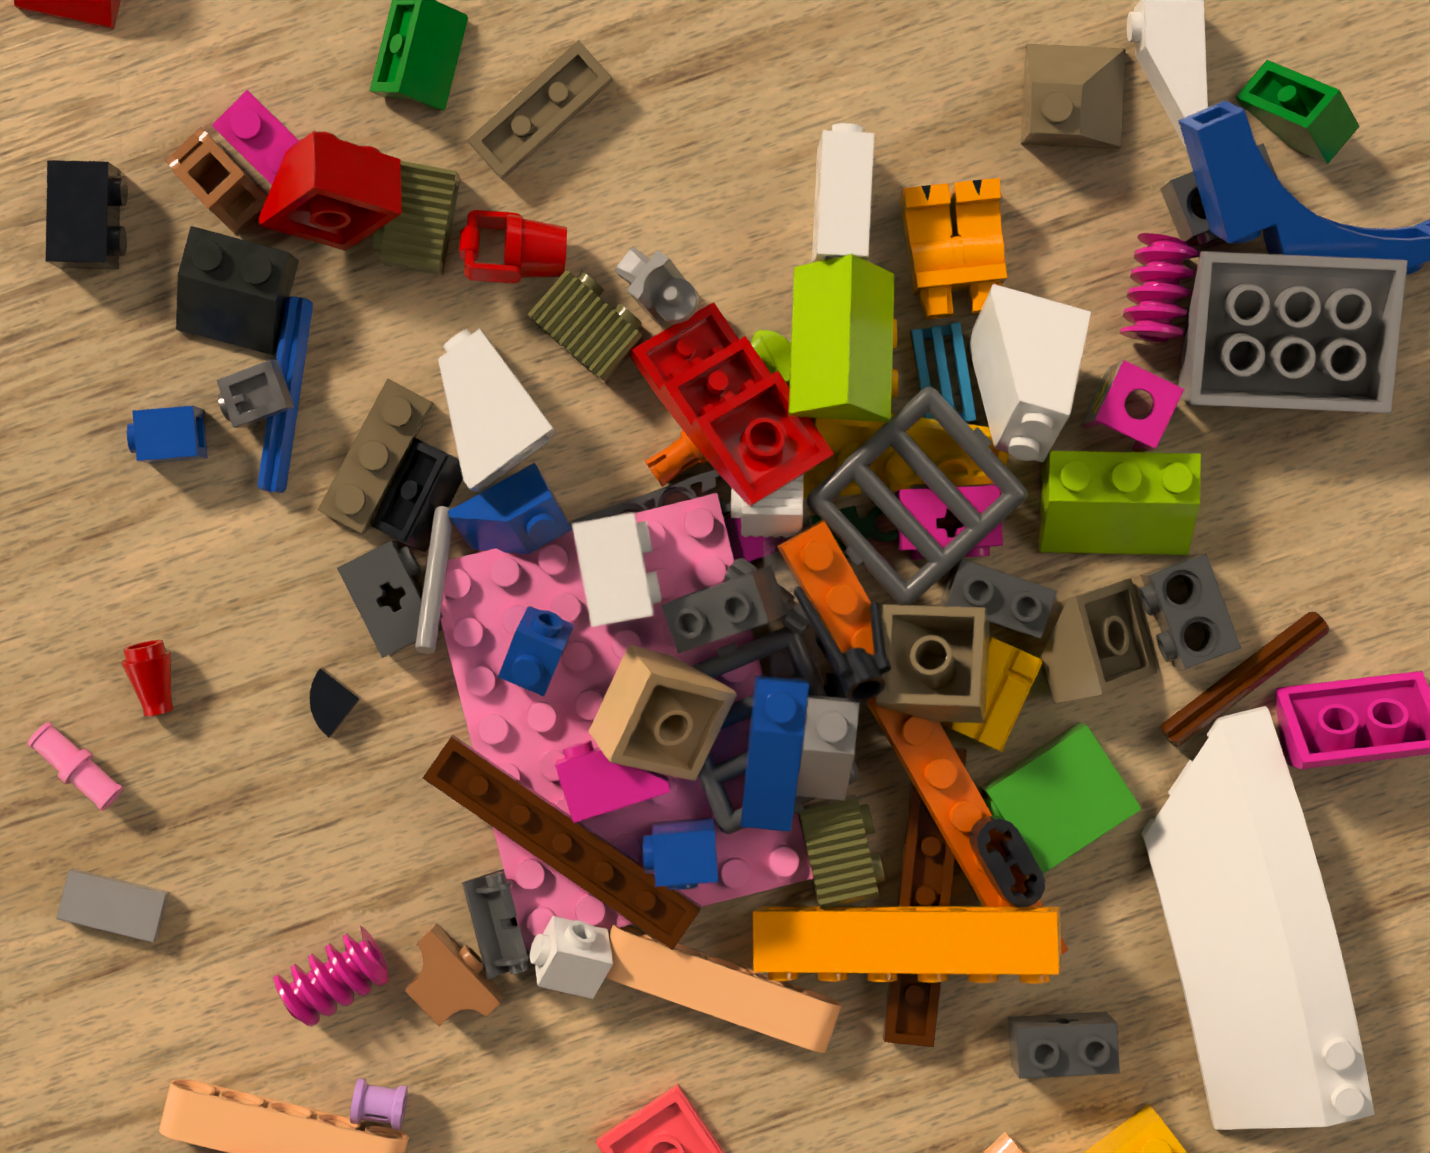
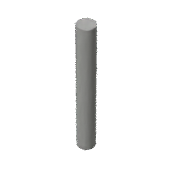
M443 506L436 507L434 511L415 650L424 654L435 653L453 527V521L448 514L451 508Z

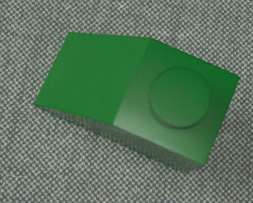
M1269 60L1264 62L1236 95L1239 104L1287 145L1326 164L1334 158L1360 127L1339 89Z

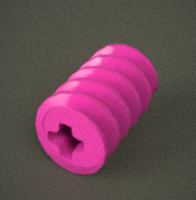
M1155 233L1138 234L1137 239L1148 247H1142L1135 251L1134 259L1144 266L1132 269L1130 278L1141 286L1128 289L1126 295L1131 302L1138 306L1124 309L1123 317L1134 325L1121 328L1119 334L1137 340L1167 342L1169 338L1184 335L1185 330L1173 325L1172 319L1188 316V310L1176 305L1175 302L1176 299L1192 295V291L1179 285L1180 279L1195 277L1196 271L1184 266L1183 260L1199 257V251L1187 246V242L1176 237Z
M360 925L363 941L359 943L348 933L343 935L345 951L342 953L331 943L326 945L327 962L323 963L313 953L309 955L310 972L306 973L296 963L290 968L293 982L288 983L279 973L273 977L279 997L288 1012L295 1019L301 1021L306 1026L313 1027L320 1021V1013L330 1017L337 1012V1002L343 1006L352 1004L354 1002V991L358 995L366 996L371 992V981L379 986H383L389 981L388 968L383 953L371 934Z

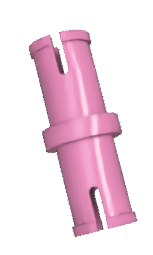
M51 722L42 725L29 739L27 745L37 751L59 772L58 779L65 785L72 783L95 803L100 811L107 809L123 792L124 787L117 784L92 761L94 756L88 749L80 750L68 738L62 735Z

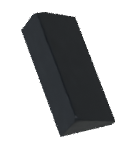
M414 438L371 526L408 546L426 552L430 546L435 508L440 506L449 507L463 480L459 459Z

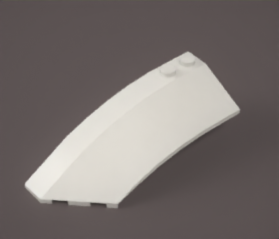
M1263 706L1218 717L1206 734L1209 738L1195 759L1188 761L1169 790L1170 797L1156 818L1151 817L1141 832L1157 885L1183 987L1212 1126L1215 1130L1329 1127L1373 1116L1375 1112L1356 1014L1332 913L1307 824L1269 709Z

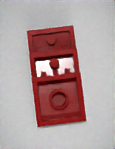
M714 302L695 312L690 319L676 323L631 350L629 357L659 400L714 469L749 507L834 455L810 417L788 416L789 386L779 371L773 374L770 373L746 336L738 339Z

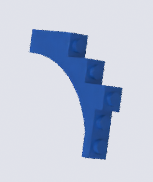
M1223 101L1178 120L1210 232L1229 244H1241L1252 241L1261 234L1260 230H1262L1268 254L1407 260L1406 275L1420 270L1423 267V263L1430 260V219L1409 227L1366 228L1343 224L1318 216L1298 202L1282 186L1268 167L1255 142L1244 109L1230 102Z

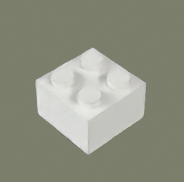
M633 512L572 524L591 626L595 627L653 616V604L661 603L662 597L657 571L646 572L643 553L652 552L647 521L637 523L636 514Z

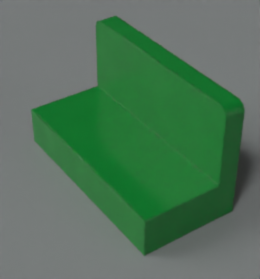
M392 0L369 91L384 98H405L434 110H444L447 105L468 21L467 15L436 0Z

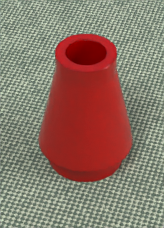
M163 640L145 641L125 647L123 649L125 660L121 664L140 701L144 716H155L172 711L174 707L171 689V651L165 650Z

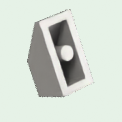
M808 695L796 796L845 800L855 755L859 702H851L847 698Z

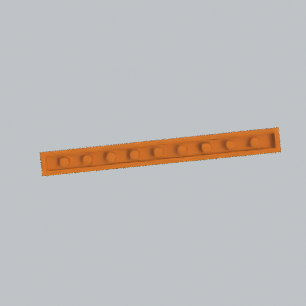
M819 521L777 546L799 586L803 588L807 597L814 605L842 654L852 648H863L867 653L874 655L870 621L871 601L826 522ZM877 696L867 700L866 703L982 905L1018 907L1003 900L998 895L972 851L970 832L974 824L984 817L992 816L941 724L877 706ZM991 829L988 832L991 840L985 847L997 850L1004 857L1006 853L999 841L1004 835ZM1012 865L1009 867V870L1016 883L1010 887V890L1014 889L1023 894L1026 891L1024 882L1028 877L1017 872ZM1039 899L1035 904L1028 907H1044ZM1061 937V955H1062V954H1064L1065 952H1067L1069 949L1067 948L1065 942L1063 941V939H1062V937Z

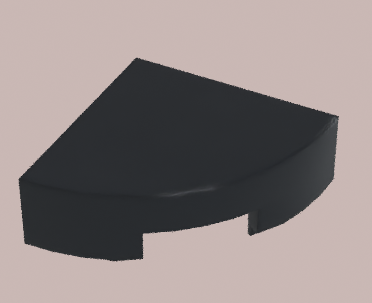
M323 667L318 670L313 679L309 697L313 718L320 730L328 738L332 737L362 698Z

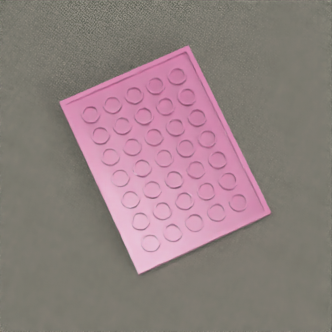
M717 493L635 513L637 523L647 521L652 552L643 553L646 572L657 571L662 597L661 603L653 604V616L595 627L591 626L573 529L530 554L505 553L494 548L448 560L441 606L443 617L440 618L472 747L570 816L571 814L555 763L557 760L565 758L563 749L591 740L594 748L599 747L588 731L629 644L672 655L692 666L718 655L716 649L733 642L738 647L754 640L752 630L749 629L678 653L661 605L681 596L725 581L724 576L734 562ZM529 606L539 610L551 611L561 619L574 625L544 697L498 678L515 631ZM756 660L713 679L733 689L737 694L734 700L736 702L753 695L755 675L763 676L759 660ZM750 718L719 731L710 750L714 764L747 752ZM745 774L723 783L734 811L742 808ZM665 775L669 779L671 792L579 821L644 866V836L652 835L653 822L713 818L718 882L699 883L696 888L679 890L700 904L701 907L813 879L798 813L793 814L791 832L744 828L732 834H725L718 826L698 777L696 781ZM493 827L506 879L513 882L510 891L517 914V924L520 926L526 951L531 950L536 935L543 934L552 916L582 921L591 926L611 930L613 924H616L618 928L633 924Z

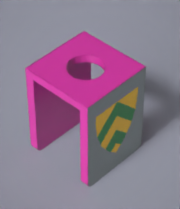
M1122 360L1107 368L1080 425L1088 429L1103 424L1136 440L1132 448L1133 451L1147 452L1154 450L1158 446L1184 389ZM1133 390H1143L1152 397L1153 406L1145 419H1134L1125 410V399Z

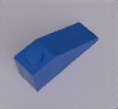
M759 675L754 677L740 827L791 832L809 683L805 680Z

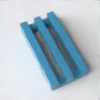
M957 322L950 325L911 330L910 336L919 391L925 387H931L923 340L932 338L941 396L954 409L943 336H950L963 412L958 414L965 422L975 421L976 414L961 323ZM929 412L924 415V418L935 419Z

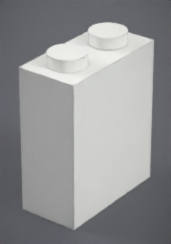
M849 123L832 125V131L823 130L817 149L812 263L854 254L865 260L868 258L874 133L862 132L863 127L861 125Z

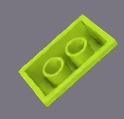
M1049 451L1044 462H1040L1039 552L1188 555L1200 507L1201 453Z

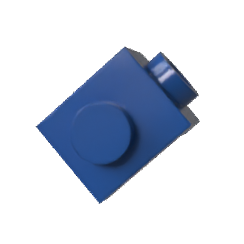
M532 606L527 607L515 631L498 678L544 697L574 625L561 619L551 611L539 610Z

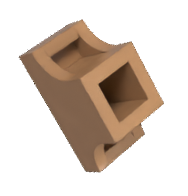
M202 127L165 160L172 168L173 173L237 237L260 216L267 195Z
M437 923L421 937L416 945L421 950L423 956L422 971L410 981L405 992L439 1027L452 1014L461 1010H475L487 1017L501 1003L504 993L491 979H487L486 974L482 971L484 965L481 957L468 945L460 948Z

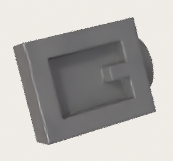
M270 359L217 380L221 392L218 395L219 406L224 417L231 421L233 428H250L259 425L262 419L294 408L278 360Z

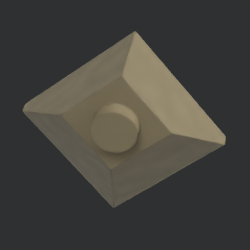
M1026 44L1021 144L1119 149L1121 147L1125 48Z
M1132 578L1124 579L1067 599L1041 655L1045 668V680L1050 687L1054 704L1104 695L1157 673Z

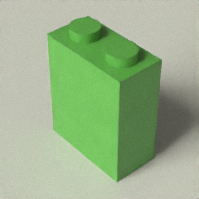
M1080 722L980 786L987 797L984 802L992 816L1007 820L1018 829L1043 874L1142 810L1089 727Z

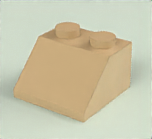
M629 644L588 732L609 762L696 781L737 694L733 689L672 655Z

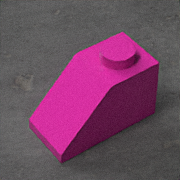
M591 740L564 748L565 758L559 759L555 763L573 823L671 792V785L667 776L661 773L609 762L599 747H593Z

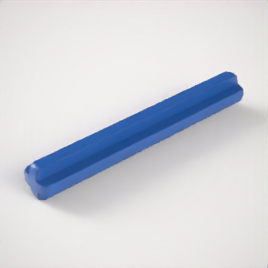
M291 296L287 297L284 301L276 360L279 362L294 408L267 418L257 484L258 488L262 491L283 493L287 487L313 311L312 301L302 297Z

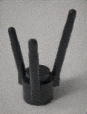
M796 587L794 595L818 635L815 639L816 643L838 676L847 699L858 703L873 699L879 695L886 685L882 674L892 669L885 652L879 603L872 602L870 604L874 655L867 653L863 648H852L842 654L803 588Z

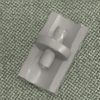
M632 247L617 265L615 272L629 283V288L626 291L647 315L658 324L662 325L665 320L671 323H681L690 319L695 314L699 303L696 289L683 277L672 261L657 250L650 259Z

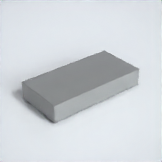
M72 868L68 870L56 919L154 943L158 940L169 892Z

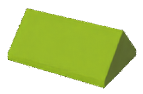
M854 254L794 267L788 416L890 422L894 273Z

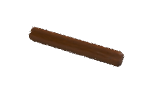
M1312 611L1305 614L1162 723L1160 728L1166 739L1176 747L1184 744L1327 635L1330 629L1326 621L1317 612Z

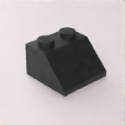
M190 226L177 276L176 330L274 356L280 334L284 301L287 297H290L299 260L287 251Z

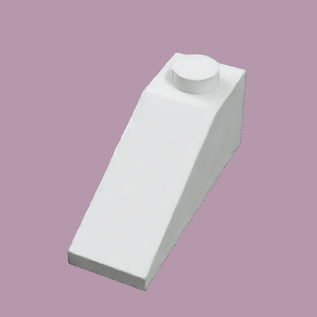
M1140 0L1134 7V11L1128 13L1127 38L1129 42H1135L1136 59L1186 149L1178 120L1208 108L1204 0Z

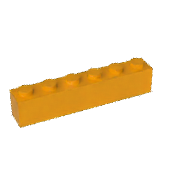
M761 906L752 911L754 972H768V980L792 981L798 979V973H817V980L834 982L847 980V973H867L868 981L891 982L898 980L897 973L917 974V981L945 982L948 981V974H968L969 982L993 983L999 981V974H1019V982L1047 983L1050 982V975H1059L1062 968L1060 907L832 906L820 909L819 906Z

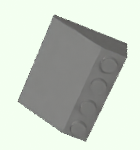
M1201 251L1181 350L1178 386L1183 388L1184 391L1180 398L1190 405L1391 413L1407 260Z

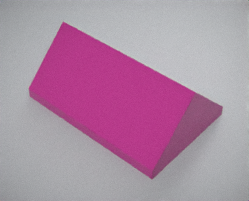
M1422 671L1280 687L1275 690L1280 744L1286 763L1289 766L1309 769L1430 754V688Z

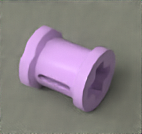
M358 1078L352 1099L350 1123L359 1124L361 1120L391 1124L392 1129L400 1130L405 1115L408 1086L400 1085L395 1089L368 1085L366 1079Z

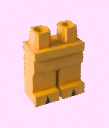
M1000 178L955 182L950 192L949 183L903 188L899 201L912 278L913 296L920 295V303L926 320L951 317L954 314L951 291L969 290L971 314H980L992 285L1001 286L1007 279L999 201L1001 199ZM950 204H951V213H952V222H953L954 236H952V226H951V217H950V208H949V205H950Z

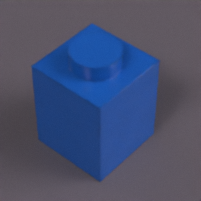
M181 406L132 411L133 423H128L127 442L130 452L136 453L137 461L160 463L208 459L204 409L196 406Z

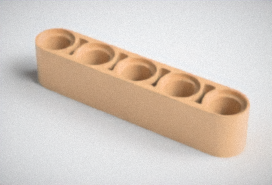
M616 924L612 925L609 941L613 965L605 978L811 1051L820 1053L827 1051L842 1008V1004L839 1001L787 981L768 980L767 974L754 972L753 969L679 943L671 950L645 931L630 926L618 928Z
M174 1079L171 1081L159 1132L168 1138L228 1153H405L409 1136L405 1132L392 1129L391 1127L362 1120L359 1124H351L350 1117L189 1079Z

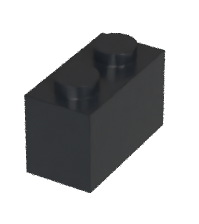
M47 160L46 262L58 268L119 269V256H125L127 248L126 230L124 226H120V206H126L128 187L125 176H121V170L111 163L104 161Z

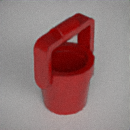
M473 210L468 213L467 227L460 231L459 258L465 262L464 274L469 280L514 284L518 283L521 278L560 277L565 272L567 227L524 219L520 214L512 212ZM477 228L505 230L503 265L475 263L479 258L480 232Z

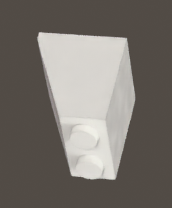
M992 285L969 336L968 346L995 449L1007 452L1019 460L1044 462L1070 416L1091 315L1090 311L1003 286Z
M465 329L444 344L443 348L447 353L441 356L438 362L463 480L470 490L480 493L559 434L480 329L473 334L468 329Z

